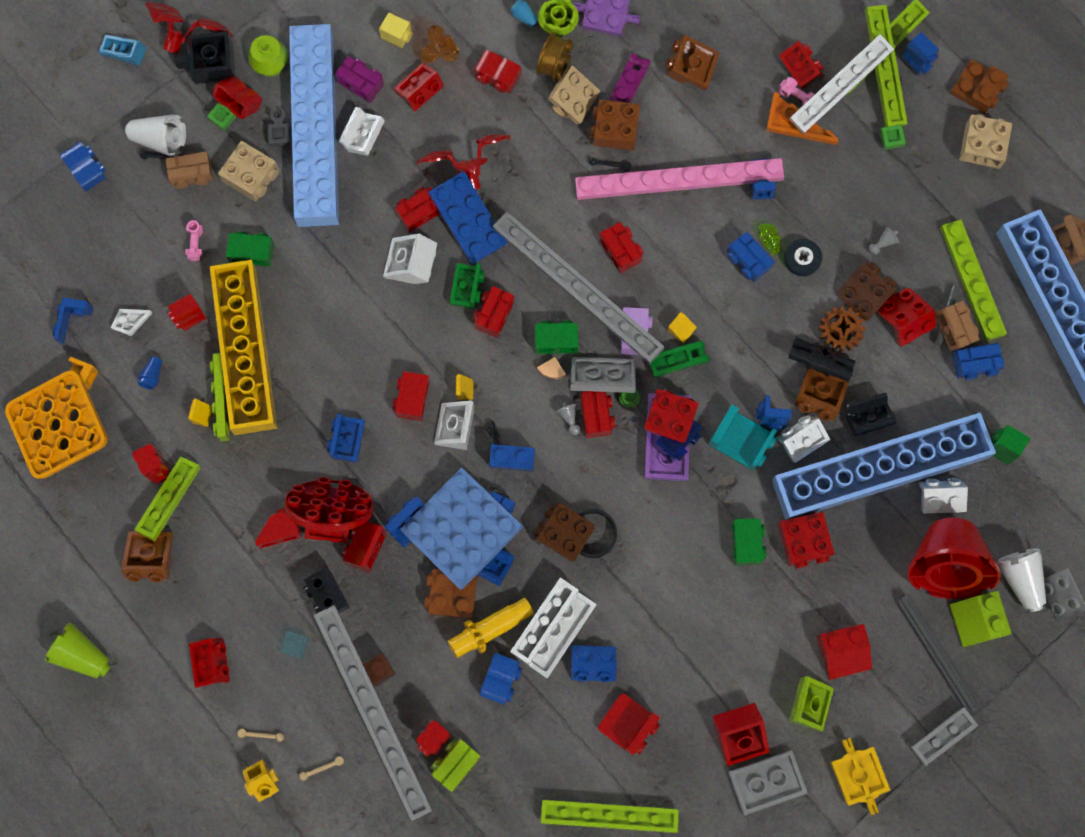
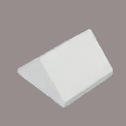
M472 401L441 404L434 441L435 445L467 450L474 415V403Z

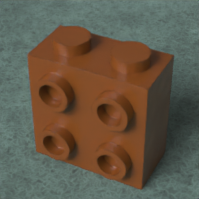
M599 100V105L594 107L593 119H597L596 126L591 127L590 138H594L593 146L634 151L640 104Z

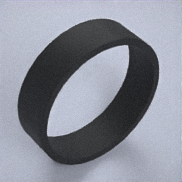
M587 509L580 512L579 515L583 516L591 513L602 515L609 520L614 530V540L607 550L598 554H589L583 551L579 553L587 558H599L606 555L613 548L617 538V527L612 517L606 512L599 509Z

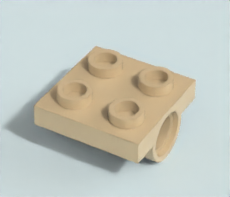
M573 65L567 66L548 100L553 103L552 109L558 115L570 118L575 124H581L600 90Z

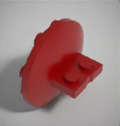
M320 477L315 481L293 486L285 497L284 509L292 521L305 527V539L329 540L331 542L348 544L350 529L363 525L371 518L373 514V500L366 491L353 485L350 480L343 479L337 481L330 480L328 477ZM330 483H339V488L331 487Z

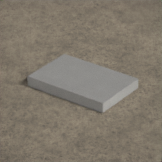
M571 357V391L635 393V359Z
M792 750L728 771L743 816L808 794Z

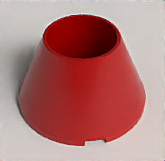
M944 518L935 521L929 526L908 566V580L917 590L922 588L929 591L930 596L944 599H967L983 595V590L989 587L991 590L994 589L1000 581V569L974 523L962 518Z

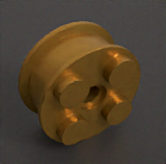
M551 32L541 51L536 74L541 75L542 73L552 77L554 82L559 81L564 73V66L567 67L571 61L572 56L569 54L574 46L572 39L568 38L565 40L557 37L555 32Z

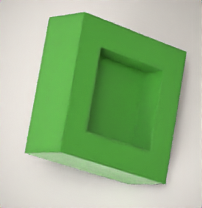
M218 103L207 115V118L224 131L236 116L228 107Z
M902 125L881 128L880 134L884 150L905 146L906 142Z

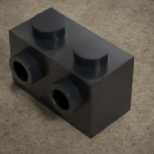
M328 567L304 579L306 586L303 588L309 599L311 597L314 598L316 605L313 607L316 613L333 605L336 606L339 614L350 608Z

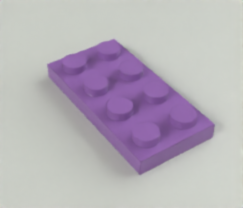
M648 393L647 418L656 394ZM677 395V396H680V397H689V398H691V396H689V395ZM646 431L644 479L688 481L690 431L684 443Z

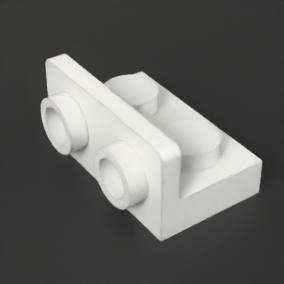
M812 415L804 416L798 420L799 423L793 427L785 428L776 437L777 441L783 444L792 462H798L830 441L819 418Z

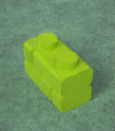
M461 739L458 741L453 740L446 748L448 754L442 760L439 757L431 767L434 770L431 775L451 792L456 789L481 758L476 751Z

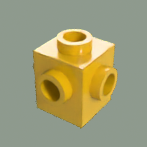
M263 759L242 771L246 784H244L246 791L250 796L254 795L259 802L279 791L277 785L279 777L273 768L269 769Z

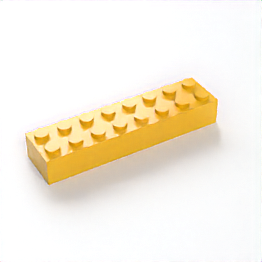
M252 260L210 266L230 430L234 435L278 429L256 267Z

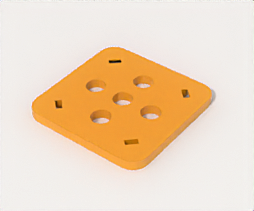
M66 371L11 400L6 405V417L28 469L35 478H48L101 450L107 444V434L81 375L75 371ZM67 385L73 386L71 390L67 389ZM50 400L52 408L46 412L43 406L45 401ZM76 409L79 417L77 420L72 421L70 413ZM58 419L60 421V428L54 431L52 429V422ZM36 429L42 431V437L39 440H35L33 436ZM91 434H95L93 441H89ZM63 438H66L69 442L68 448L62 450L60 447V442Z

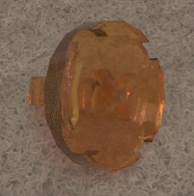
M433 24L427 30L430 44L419 53L423 63H431L440 56L448 62H454L459 57L457 44L449 34L446 36L443 33L445 30L439 25Z

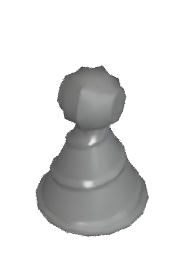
M885 227L877 244L869 246V252L872 255H876L880 252L881 247L898 244L899 240L896 236L898 231L895 230L893 232L890 228Z
M566 402L562 403L563 407L557 410L556 413L570 425V434H579L580 427L575 424L576 404L567 405Z

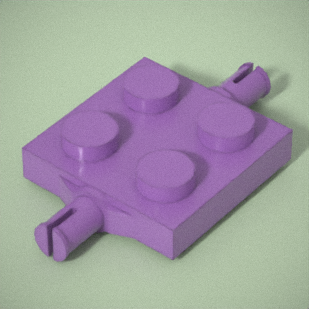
M587 0L585 4L573 2L577 11L583 12L582 29L621 37L623 27L627 22L639 24L640 16L629 14L628 6L630 0Z

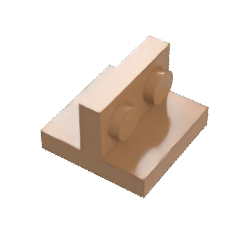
M1070 214L1063 218L1065 222L1052 227L1051 230L1070 266L1085 260V220Z

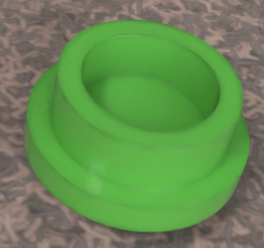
M637 389L635 393L620 392L619 401L626 408H634L640 402V393Z

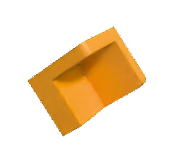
M70 357L68 361L73 364L70 371L79 373L86 388L90 390L99 371L93 365Z

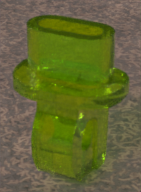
M759 224L758 230L763 245L766 249H770L772 255L778 254L780 236L777 234L776 226L773 224Z

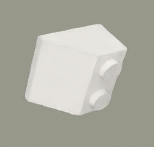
M421 234L392 238L383 277L412 284L428 282L436 255L437 243Z

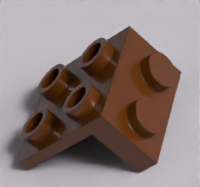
M869 261L864 262L837 291V296L846 305L851 307L855 313L859 312V316L865 321L869 320L888 298L899 289L896 286L897 282L888 275L885 277L880 272L881 268L873 261L871 263Z
M561 502L554 505L550 504L544 513V516H546L542 524L538 523L532 533L535 535L532 541L539 545H546L569 561H575L595 526Z

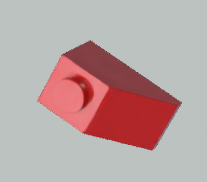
M284 508L277 510L276 514H272L255 541L259 549L302 538L299 524L287 516Z

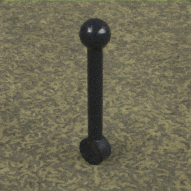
M145 150L140 153L142 159H147L148 157L160 159L175 157L152 154Z
M595 158L589 159V164L591 166L598 164L605 166L621 167L625 171H629L631 169L630 162H625L624 164L615 162L599 161Z
M489 421L487 427L491 430L494 444L499 445L495 432V422Z

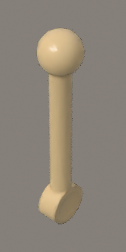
M240 729L237 733L240 738L250 736L276 739L278 742L284 740V734L282 733L277 735L247 732L245 729Z
M337 757L331 763L307 773L301 772L299 778L305 781L309 776L335 765L341 766L344 764V759Z

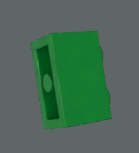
M243 231L229 233L226 258L229 263L252 260L255 266L271 267L274 242L271 236L265 233H257L256 235H249Z
M564 320L560 323L541 321L539 324H535L536 354L578 353V323Z
M1008 424L1002 429L998 428L995 433L990 435L996 451L993 457L1009 465L1021 456L1031 438Z
M761 518L734 519L732 522L734 566L761 565L763 559H766V546H762V537H765V525L761 524Z

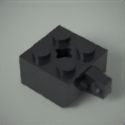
M228 31L192 35L188 38L189 51L186 54L175 56L176 67L191 71V77L195 84L219 82L230 76H235L233 42Z

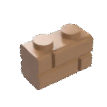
M207 151L166 158L168 180L172 187L184 189L189 184L206 185L208 181L214 180L211 158Z
M964 301L935 312L936 319L950 352L980 340L978 337L979 330L972 323L970 309L964 304Z

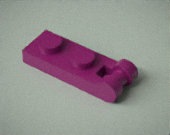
M632 52L609 101L631 103L650 66L651 60L641 59ZM634 65L641 67L640 70L633 69Z

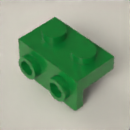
M477 263L476 266L456 264L450 306L475 309L476 303H480L481 290H478L479 283L484 282L485 276L481 263Z

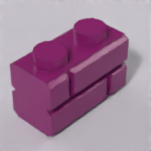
M347 57L335 73L337 83L371 103L376 94L383 88L382 74L374 68L372 70L365 67V63L358 58L354 60L351 57Z

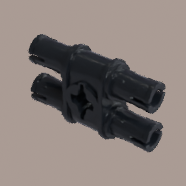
M795 337L788 359L806 365L805 367L808 370L812 369L825 374V377H830L831 375L846 382L850 381L856 361L838 354L836 349L831 350L828 347L819 345L818 342L812 344L798 337Z

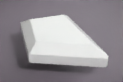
M119 309L111 329L132 336L151 316L152 312L150 310Z

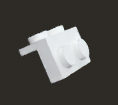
M355 107L339 142L348 152L368 156L385 120L381 116L366 114L360 107Z
M949 478L948 481L927 479L926 481L919 482V487L922 489V513H956L967 511L968 487L960 479Z

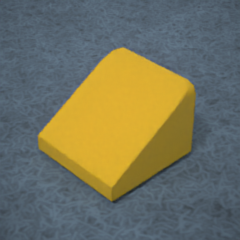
M680 312L668 327L667 332L684 344L697 327L685 314Z
M457 374L456 398L458 400H473L474 381L464 375Z
M194 399L188 419L195 425L208 427L212 415V406Z

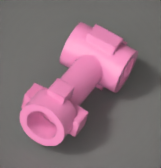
M787 77L786 80L782 81L778 90L783 97L788 98L792 94L803 101V106L815 95L812 92L806 94L796 88L797 81L792 77Z
M192 220L186 225V231L190 233V249H186L185 254L188 260L198 261L200 256H202V249H198L199 237L202 235L204 228L202 225H199L197 220Z

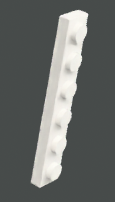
M881 34L877 36L789 120L804 134L881 63L894 48Z

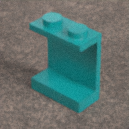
M731 405L708 445L753 471L756 466L761 467L767 456L764 455V452L767 448L771 449L777 438L774 435L777 430L774 428L771 432L737 413L739 408Z

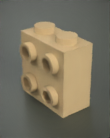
M980 114L971 115L966 122L959 160L1000 169L1006 161L1012 123L1006 122L1003 119L986 118Z
M241 141L218 175L223 183L256 202L259 197L264 196L270 181L276 179L279 168L275 160Z

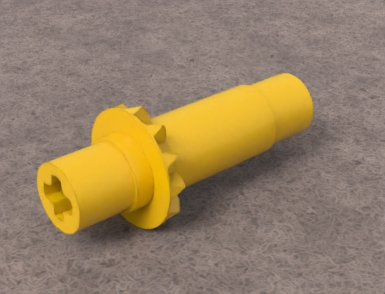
M522 598L476 624L470 620L464 622L465 630L448 640V646L456 659L475 649L482 654L486 651V643L516 627L520 622L533 616L534 612L527 599Z

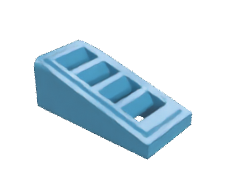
M105 35L98 53L127 63L141 65L146 47L138 40Z

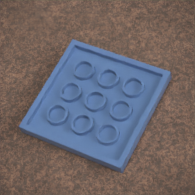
M461 467L400 530L462 590L523 526Z

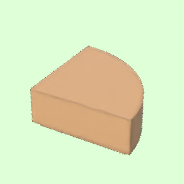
M556 357L537 367V370L543 376L555 379L566 377Z

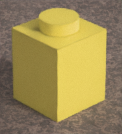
M389 12L379 28L381 39L400 48H403L404 44L410 41L413 34L410 22Z

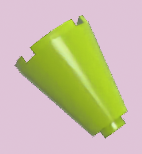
M69 622L64 627L65 633L58 635L47 652V657L44 661L96 679L99 676L104 677L111 667L108 664L110 659L73 623Z

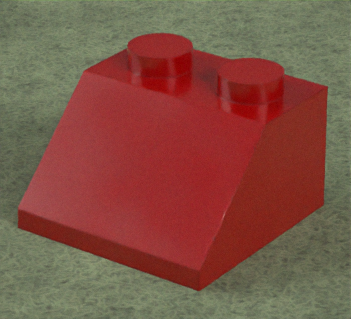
M369 522L354 528L351 533V537H353L351 544L346 545L342 553V557H344L343 562L369 574L387 536L384 528Z
M864 624L824 633L816 637L829 680L872 669L871 648Z
M755 703L712 716L715 732L727 766L770 753L764 720Z

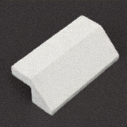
M562 578L553 587L510 651L526 665L547 679L597 605L580 594L577 588Z

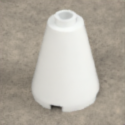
M172 114L129 121L125 127V133L129 140L168 156L180 154L181 151L178 150L180 146L185 145L186 126L185 123L180 121L181 116Z
M1040 548L1027 549L1025 553L1019 554V552H1015L1000 558L997 561V565L1024 609H1029L1030 612L1043 609V605L1046 604Z

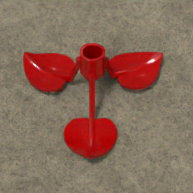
M145 3L154 23L168 21V31L163 45V49L168 52L179 53L181 43H186L187 38L196 26L219 32L228 31L232 38L231 32L224 25L204 18H198V21L192 24L183 37L181 31L173 29V22H183L184 20L179 15L180 13L177 9L161 3Z
M493 134L476 140L475 142L478 144L477 158L456 162L452 156V151L443 150L429 153L416 163L419 165L421 162L449 159L458 174L462 173L460 169H463L473 187L477 190L481 188L479 175H481L480 166L488 161L487 158H481L482 147L503 139L510 140L511 137L510 135Z

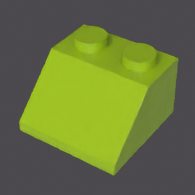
M998 591L949 605L962 648L1012 634Z

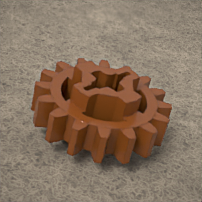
M841 306L839 311L836 307L832 308L831 313L826 311L824 314L825 318L820 320L822 325L818 328V331L823 332L820 335V339H826L824 345L831 344V350H835L838 347L841 353L845 347L848 351H851L853 346L857 347L860 344L858 340L862 341L864 335L861 333L866 330V327L861 326L864 319L858 320L857 318L860 313L852 314L851 307L848 311H845L844 306ZM837 317L836 322H831V324H829V322L833 318ZM855 335L851 340L847 341L848 336Z

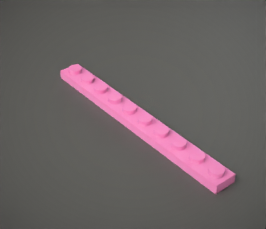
M782 158L577 177L575 181L577 200L753 184L760 180H769L770 182L783 181L784 172Z

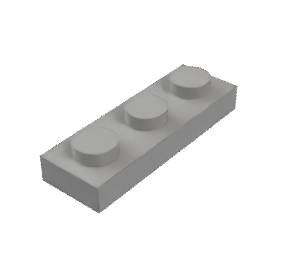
M962 707L912 745L910 749L923 766H927L975 729L978 724L965 707Z

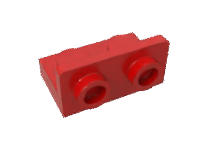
M798 40L781 53L779 57L800 88L803 89L818 77L822 79L825 76L822 73L824 70L822 64L818 59L814 61L811 57V54H813L811 48L807 43L803 45Z
M422 62L393 89L398 96L409 103L412 110L417 111L443 88L444 84L437 71Z
M209 638L189 644L195 688L230 682L226 646L223 638Z

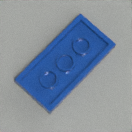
M464 171L428 192V195L471 265L507 244V241L493 229L495 221Z

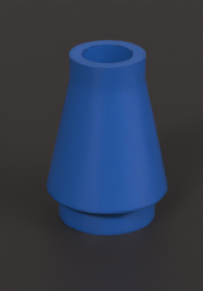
M153 356L150 357L149 362L137 377L139 379L138 385L149 390H153L158 385L161 365L163 363L161 359Z

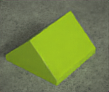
M808 676L800 678L789 722L823 731L834 688Z

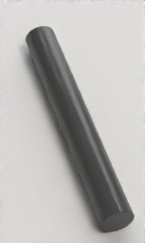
M951 285L945 308L955 304L960 289L959 286ZM938 326L933 343L942 345L944 335L940 326Z

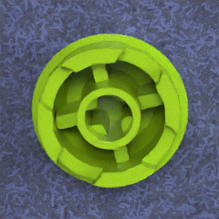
M571 0L545 1L540 8L538 20L540 26L548 35L551 32H555L557 37L562 38L567 36L576 27L579 14Z
M269 35L256 38L248 52V62L251 68L266 77L281 73V70L288 61L286 46L278 39Z

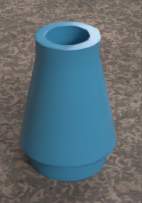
M518 0L510 9L514 18L532 29L539 23L538 17L526 1Z

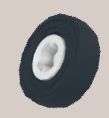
M798 239L787 247L784 254V262L792 274L806 277L819 269L822 262V252L815 242L809 239ZM800 254L808 256L806 262L799 260Z

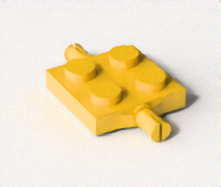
M851 738L842 740L847 754L830 763L846 805L850 806L858 802H866L870 815L879 813L874 799L880 794L891 790L874 747L855 751Z

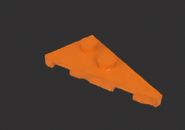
M774 92L766 131L837 145L839 138L835 137L834 133L828 129L824 130L816 123L802 134L789 120L798 111V108L792 103H787L780 98L779 93Z

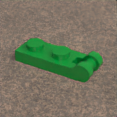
M704 341L661 352L649 364L653 378L709 363L710 358L705 353ZM691 352H696L698 357L693 358Z

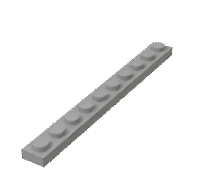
M506 212L493 225V229L649 364L664 350V346L511 214Z
M333 605L314 614L316 622L411 821L431 812L432 807L336 606Z

